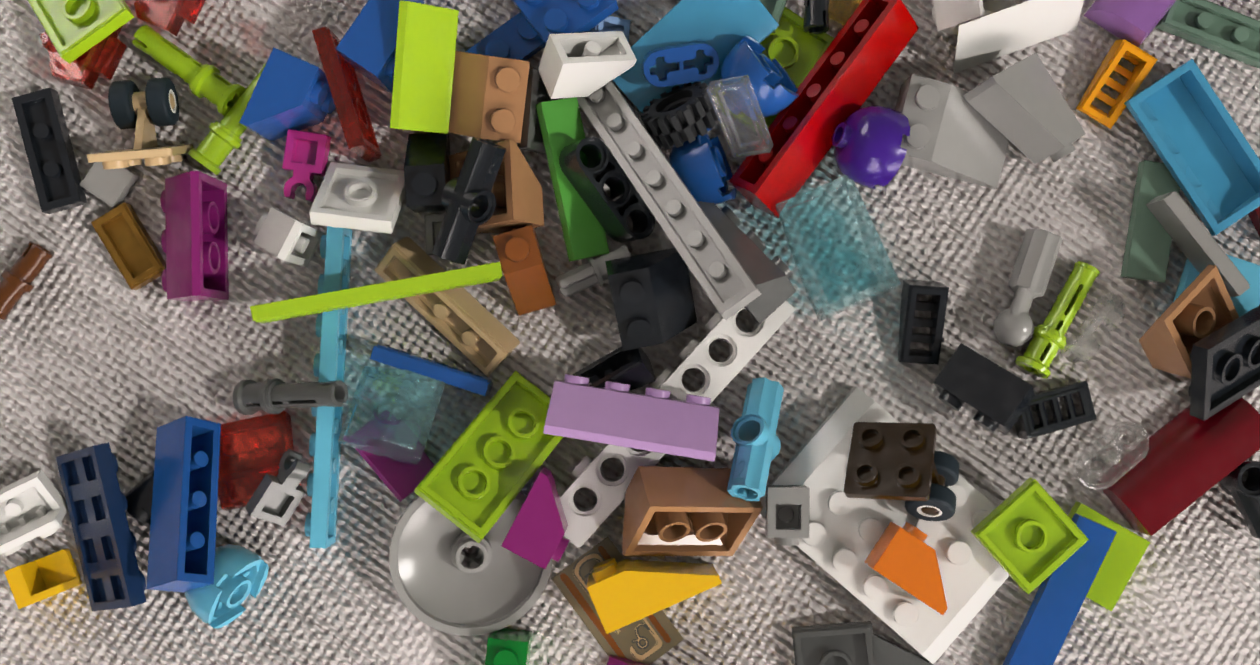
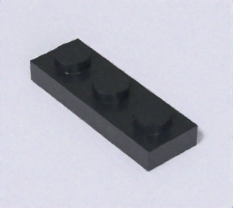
M46 88L13 97V106L42 212L52 214L88 204L84 188L79 185L81 177L58 91Z

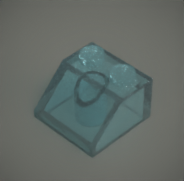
M364 366L338 443L416 467L421 460L446 383L409 370Z

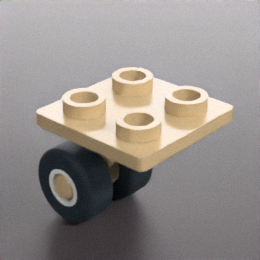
M166 77L152 78L148 80L145 91H139L137 85L131 80L112 82L108 92L111 116L120 129L136 128L134 148L87 154L88 163L102 162L104 170L142 165V159H144L145 166L167 165L172 162L183 161L182 154L188 153L190 149H193V144L158 146L155 125L173 126L178 122L179 100L173 82Z

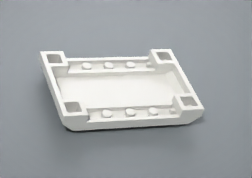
M853 387L769 485H797L810 488L809 538H799V545L797 546L915 650L934 664L1009 577L1008 573L970 532L997 507L960 474L955 485L947 486L956 495V509L953 517L944 521H926L912 516L905 509V500L846 497L844 484L854 423H900L875 400L857 387ZM766 494L760 498L763 506L760 514L764 517L766 516ZM790 507L781 508L778 513L779 519L783 522L790 521L793 517V510ZM907 521L928 535L924 543L936 551L948 608L944 615L935 611L865 563L868 555L890 522L902 528Z

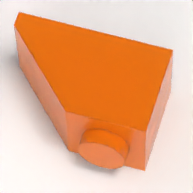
M907 521L902 528L890 522L868 555L865 563L935 611L944 615L948 608L936 551L924 543L928 535Z

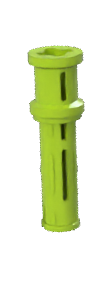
M144 25L135 32L133 37L136 39L132 40V43L136 48L151 56L155 61L188 83L192 94L198 98L205 97L215 104L218 112L223 116L227 114L246 90L240 84L233 85L220 75V70L215 66L203 65L193 59L175 44L162 37L149 25Z
M266 63L220 123L218 121L211 122L208 126L210 132L196 150L190 149L187 153L217 176L221 172L220 165L234 148L239 149L242 145L241 142L243 140L240 136L247 127L239 122Z
M1075 262L1072 272L1058 294L1043 324H1038L1034 327L1033 338L1023 356L1016 358L1015 363L1020 368L1041 378L1047 379L1051 372L1048 368L1058 350H1063L1067 344V338L1064 335L1096 277L1100 274L1097 268L1085 262Z

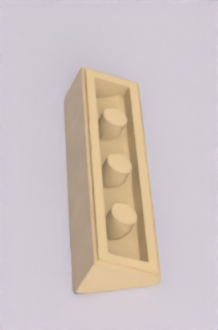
M404 237L392 244L374 269L386 282L445 272L436 261L409 237ZM463 287L404 298L487 377L520 344L519 339Z

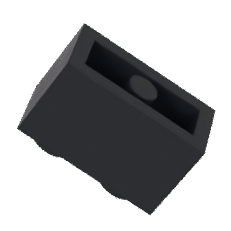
M962 343L934 381L937 390L941 393L938 398L943 403L956 411L964 407L975 414L973 417L974 422L991 433L999 429L1003 433L1008 434L1035 396L1031 384Z

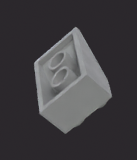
M912 74L901 85L895 107L896 111L903 113L908 118L910 125V137L902 135L900 147L907 149L901 165L997 189L1009 140L967 102L964 95L968 91L949 83Z

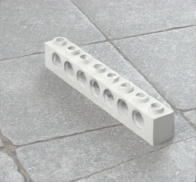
M785 301L761 324L756 321L755 328L749 333L741 331L736 325V316L741 310L727 320L717 311L704 325L709 332L702 340L698 342L692 338L678 354L683 361L673 372L666 367L651 385L655 389L671 391L670 398L673 400L686 402L687 394L709 397L711 398V404L796 309ZM715 339L726 341L730 348L728 358L722 362L714 361L709 355V346ZM690 368L698 369L704 378L701 388L696 391H688L682 385V375ZM597 443L603 449L594 459L591 460L586 455L571 472L575 477L574 481L566 489L561 485L557 487L568 524L564 536L579 549L625 499V492L638 466H655L665 453ZM608 458L619 459L624 465L622 475L614 479L606 477L601 470V464L604 460ZM587 487L596 493L597 502L593 506L584 508L577 504L575 492L580 488Z

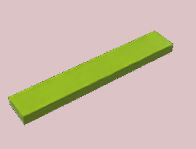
M500 262L260 304L250 306L253 321L262 324L499 281L503 275Z

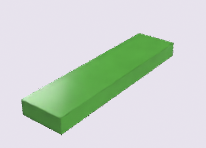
M577 97L540 102L536 104L569 262L609 253L604 228L562 172L559 164L560 153L564 147L585 138ZM580 150V159L587 167L588 160L586 154Z

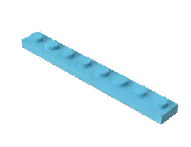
M327 226L326 235H322L320 255L322 258H325L324 274H320L318 279V294L349 289L352 248L351 229ZM348 308L323 312L317 315L316 335L321 337L320 353H317L314 358L313 371L314 376L319 377L318 382L337 380L344 382ZM343 406L311 407L312 416L316 417V433L311 434L309 441V454L311 457H314V472L309 474L307 480V495L312 497L311 512L307 513L305 519V535L310 537L309 548L326 549L336 543Z

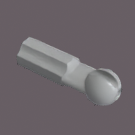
M1037 228L1026 230L1008 283L1015 293L1010 309L999 313L994 320V333L1000 343L1017 347L1025 344L1032 337L1034 325L1028 313L1033 298L1041 297L1045 294L1062 243L1061 236Z

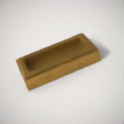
M124 202L91 222L131 290H138L162 275L163 270L166 269V262L131 204Z

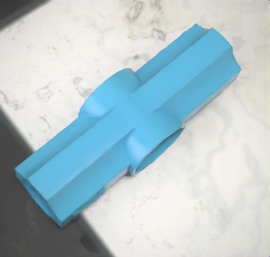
M765 377L753 378L752 383L748 384L742 416L734 422L731 429V437L736 443L727 492L732 497L740 498L747 502L760 501V498L765 496L770 463L779 454L781 448V441L776 435L784 388L779 382L771 381Z

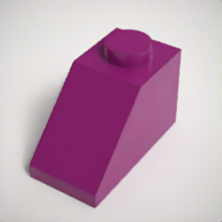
M545 467L541 470L501 545L543 569H546L551 559L559 562L570 541L563 537L568 524L551 470Z

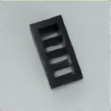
M903 280L898 347L899 362L939 365L949 287L943 283ZM917 294L932 295V302L917 301ZM915 310L931 311V318L914 317ZM913 327L930 328V334L912 333ZM911 342L929 343V350L910 349Z
M622 346L572 374L588 377L589 383H591L589 386L605 388L606 381L629 384V391L656 381L651 362L643 349L637 348L623 351Z
M1087 381L1034 393L1035 396L1014 425L1018 438L1029 439L1097 419ZM1076 392L1079 394L1083 413L1077 415L1071 396L1072 393ZM1062 396L1068 417L1062 418L1058 397ZM1049 400L1054 418L1053 421H1048L1044 401ZM1034 404L1040 424L1037 425L1034 424L1030 405Z

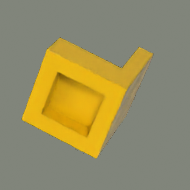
M68 548L4 571L18 609L83 584Z

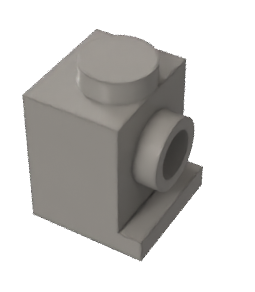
M767 485L765 491V535L767 538H774L775 545H799V538H809L810 488L797 485ZM790 507L793 510V517L790 521L783 522L779 519L778 513L781 508Z

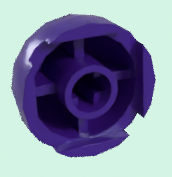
M881 106L864 107L852 113L843 123L838 124L832 136L837 167L849 180L870 189H876L875 185L882 187L887 185L897 174L907 152V149L900 146L902 135L910 137L908 118L899 111Z

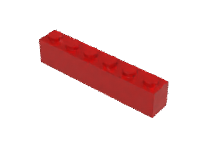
M863 0L797 88L798 91L796 93L799 94V97L788 107L780 111L737 169L729 182L752 206L776 218L781 216L832 147V136L838 124L843 123L848 116L860 109L917 32L919 27L902 0Z

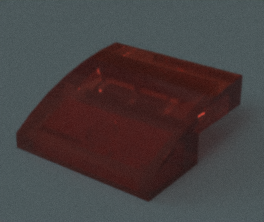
M282 411L279 414H266L221 424L218 497L223 510L227 511L245 507L266 473L277 477L279 463L283 454L288 449L294 451L291 415Z

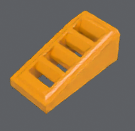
M1125 39L1116 40L1106 54L1076 109L1111 129L1126 108L1124 103L1134 96L1158 59ZM1121 58L1135 65L1132 72L1118 64ZM1113 71L1127 79L1124 86L1109 77ZM1104 84L1119 93L1116 99L1101 91ZM1095 97L1111 106L1108 114L1091 104Z

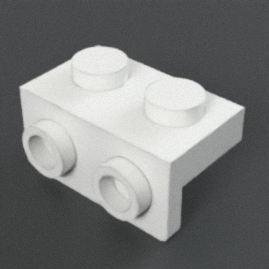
M42 470L0 489V555L9 556L21 549L26 542L38 536L41 539L49 537L62 526V520L68 510L66 501Z

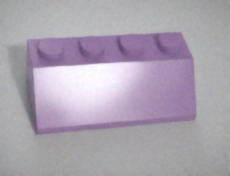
M565 374L564 381H554L544 434L715 462L720 408L710 406L711 398L687 394L686 402L669 399L671 391L646 387L645 395L629 392V384L606 381L605 388L588 386V377Z

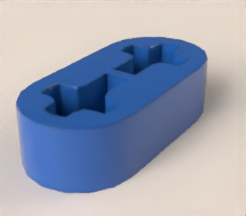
M691 42L656 48L649 51L642 61L644 77L650 84L656 87H668L703 81L711 78L719 67L717 51L705 42ZM701 50L705 56H710V62L704 64V70L701 72L694 65H683V61L696 58V51ZM662 57L665 63L677 62L678 68L665 70L664 78L659 79L655 72H650V67L656 65V58Z

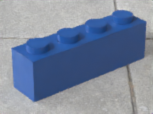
M184 416L157 427L146 589L184 593L191 589L214 584L220 423Z

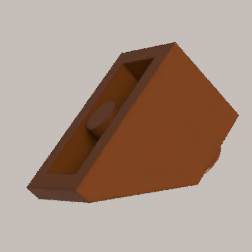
M529 225L493 236L502 271L518 315L521 316L557 305L537 234L533 226Z

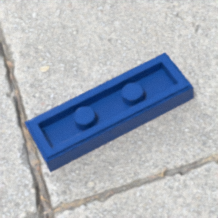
M377 344V346H374L370 356L371 360L483 396L490 395L494 383L492 379L386 345Z

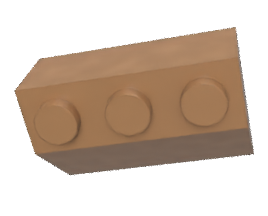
M638 466L625 492L622 538L623 556H733L762 511L763 506L761 501L747 502L743 499L732 497L727 492L730 468Z

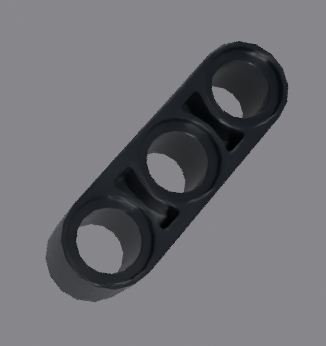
M586 137L564 147L559 157L562 172L607 234L619 243L644 239L650 236L655 227V217L607 146L598 138ZM580 150L586 154L588 160L587 167L580 159ZM604 183L607 184L610 189V199H608L604 193ZM628 216L631 217L633 221L632 231L629 229L627 225Z

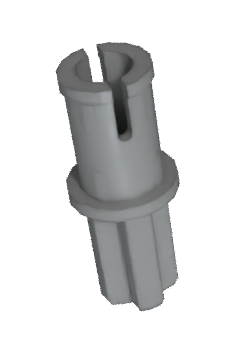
M623 245L621 248L594 260L592 257H589L588 263L556 277L557 286L564 297L574 295L596 284H599L601 287L604 285L603 281L608 279L605 261L629 257L631 254L626 245Z

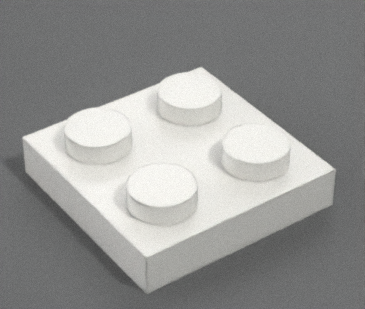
M330 162L309 211L311 224L392 234L406 195L404 171Z

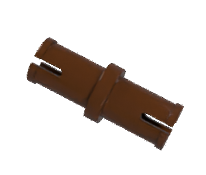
M33 241L28 243V246L11 269L5 268L1 274L3 279L0 282V319L6 320L8 314L23 294L32 291L35 287L32 282L49 259L54 256L50 251Z

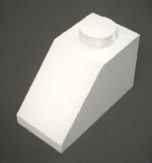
M623 31L549 34L538 72L551 99L587 97L635 66L637 59Z
M271 207L269 212L264 213L258 220L255 227V234L257 236L253 243L283 261L308 267L324 232Z

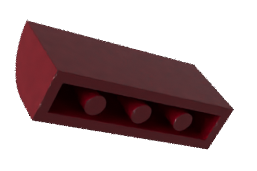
M1243 397L1205 421L1191 416L1189 405L1095 480V482L1133 530L1152 536L1260 449V414Z

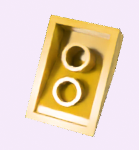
M610 558L593 566L594 571L589 575L587 590L604 630L608 634L718 586L722 582L713 564L624 559L617 563L615 558Z

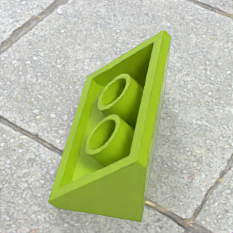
M399 1L390 128L448 134L459 10L410 1Z

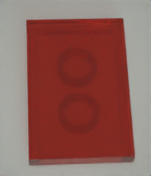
M326 26L312 30L348 149L367 162L381 159L380 156L382 154L356 71L335 49L341 40Z

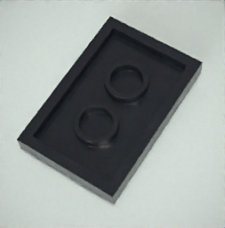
M1260 305L1193 344L1190 353L1192 375L1188 391L1191 416L1205 421L1260 386Z

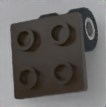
M856 422L853 426L844 493L848 498L905 500V509L912 516L926 521H944L950 519L955 514L956 495L947 486H953L957 483L960 468L959 462L950 454L935 451L937 429L933 423Z

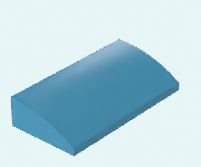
M681 0L631 46L637 59L635 66L613 79V81L639 111L643 113L644 107L650 106V101L661 98L660 94L665 91L669 93L673 87L679 86L681 88L684 85L656 87L650 84L642 72V61L649 51L691 42H705L711 45L718 53L719 67L711 78L700 81L701 84L703 82L706 83L710 89L721 79V67L725 57L745 35L761 43L779 27V24L760 0ZM701 50L696 51V58L683 61V65H694L701 72L704 70V64L710 62V56H705ZM662 57L656 58V65L650 67V72H655L659 79L664 78L665 70L678 68L677 62L665 63Z
M1193 59L1176 67L1124 103L1212 236L1219 234L1260 206V159Z

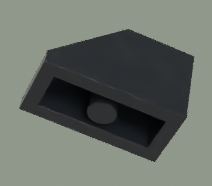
M430 132L408 135L404 162L406 205L415 213L447 211L442 205L441 197L444 187L450 181L449 132L448 134Z

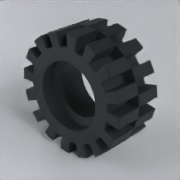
M700 81L693 84L685 83L681 88L679 86L673 87L669 93L663 92L660 94L661 98L650 101V106H645L643 113H641V118L647 131L660 149L663 147L664 149H671L674 144L678 148L683 146L685 141L691 143L696 140L695 137L697 135L704 136L708 133L707 128H713L716 125L715 121L720 119V112L707 84L704 82L701 84Z

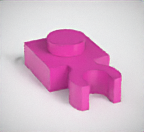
M288 129L282 169L293 172V176L284 185L285 197L294 199L297 187L305 185L307 189L305 200L314 202L318 192L317 186L313 182L314 175L325 176L331 137L325 134Z

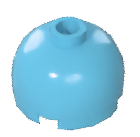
M226 544L215 548L214 584L185 592V597L191 610L200 620L208 623L213 628L219 629L230 624L246 610L241 604L249 593L256 598L267 579L268 564L255 552L239 545Z

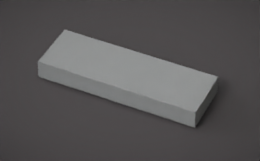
M1177 191L1156 196L1146 204L1199 273L1209 264L1216 265L1230 297L1240 296L1250 288L1248 281Z

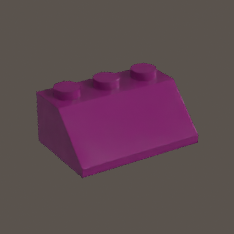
M189 171L166 178L165 190L161 192L160 202L161 208L166 214V229L161 234V245L166 253V269L162 273V287L167 293V299L176 301L229 300L227 183L200 171Z

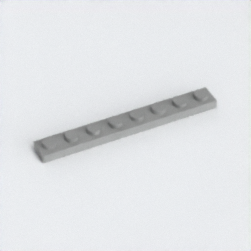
M610 81L587 97H577L578 104L719 314L727 320L760 296L761 292L614 82Z

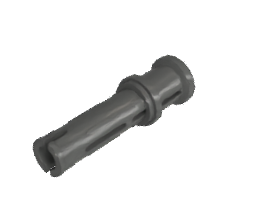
M278 378L267 379L263 383H257L254 380H242L237 383L233 391L234 407L243 415H253L262 410L268 414H279L286 408L342 407L344 406L343 403H346L348 400L347 385L341 380L293 384L285 383Z

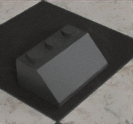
M699 201L700 207L761 292L760 296L744 307L761 324L796 292V289L789 280V277L793 274L792 271L778 256L771 260L763 253L767 247L753 231L750 230L745 235L738 228L742 222L729 207L724 206L720 210L714 203Z

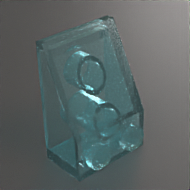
M848 175L776 204L775 207L803 287L819 322L889 293L901 284L855 182Z

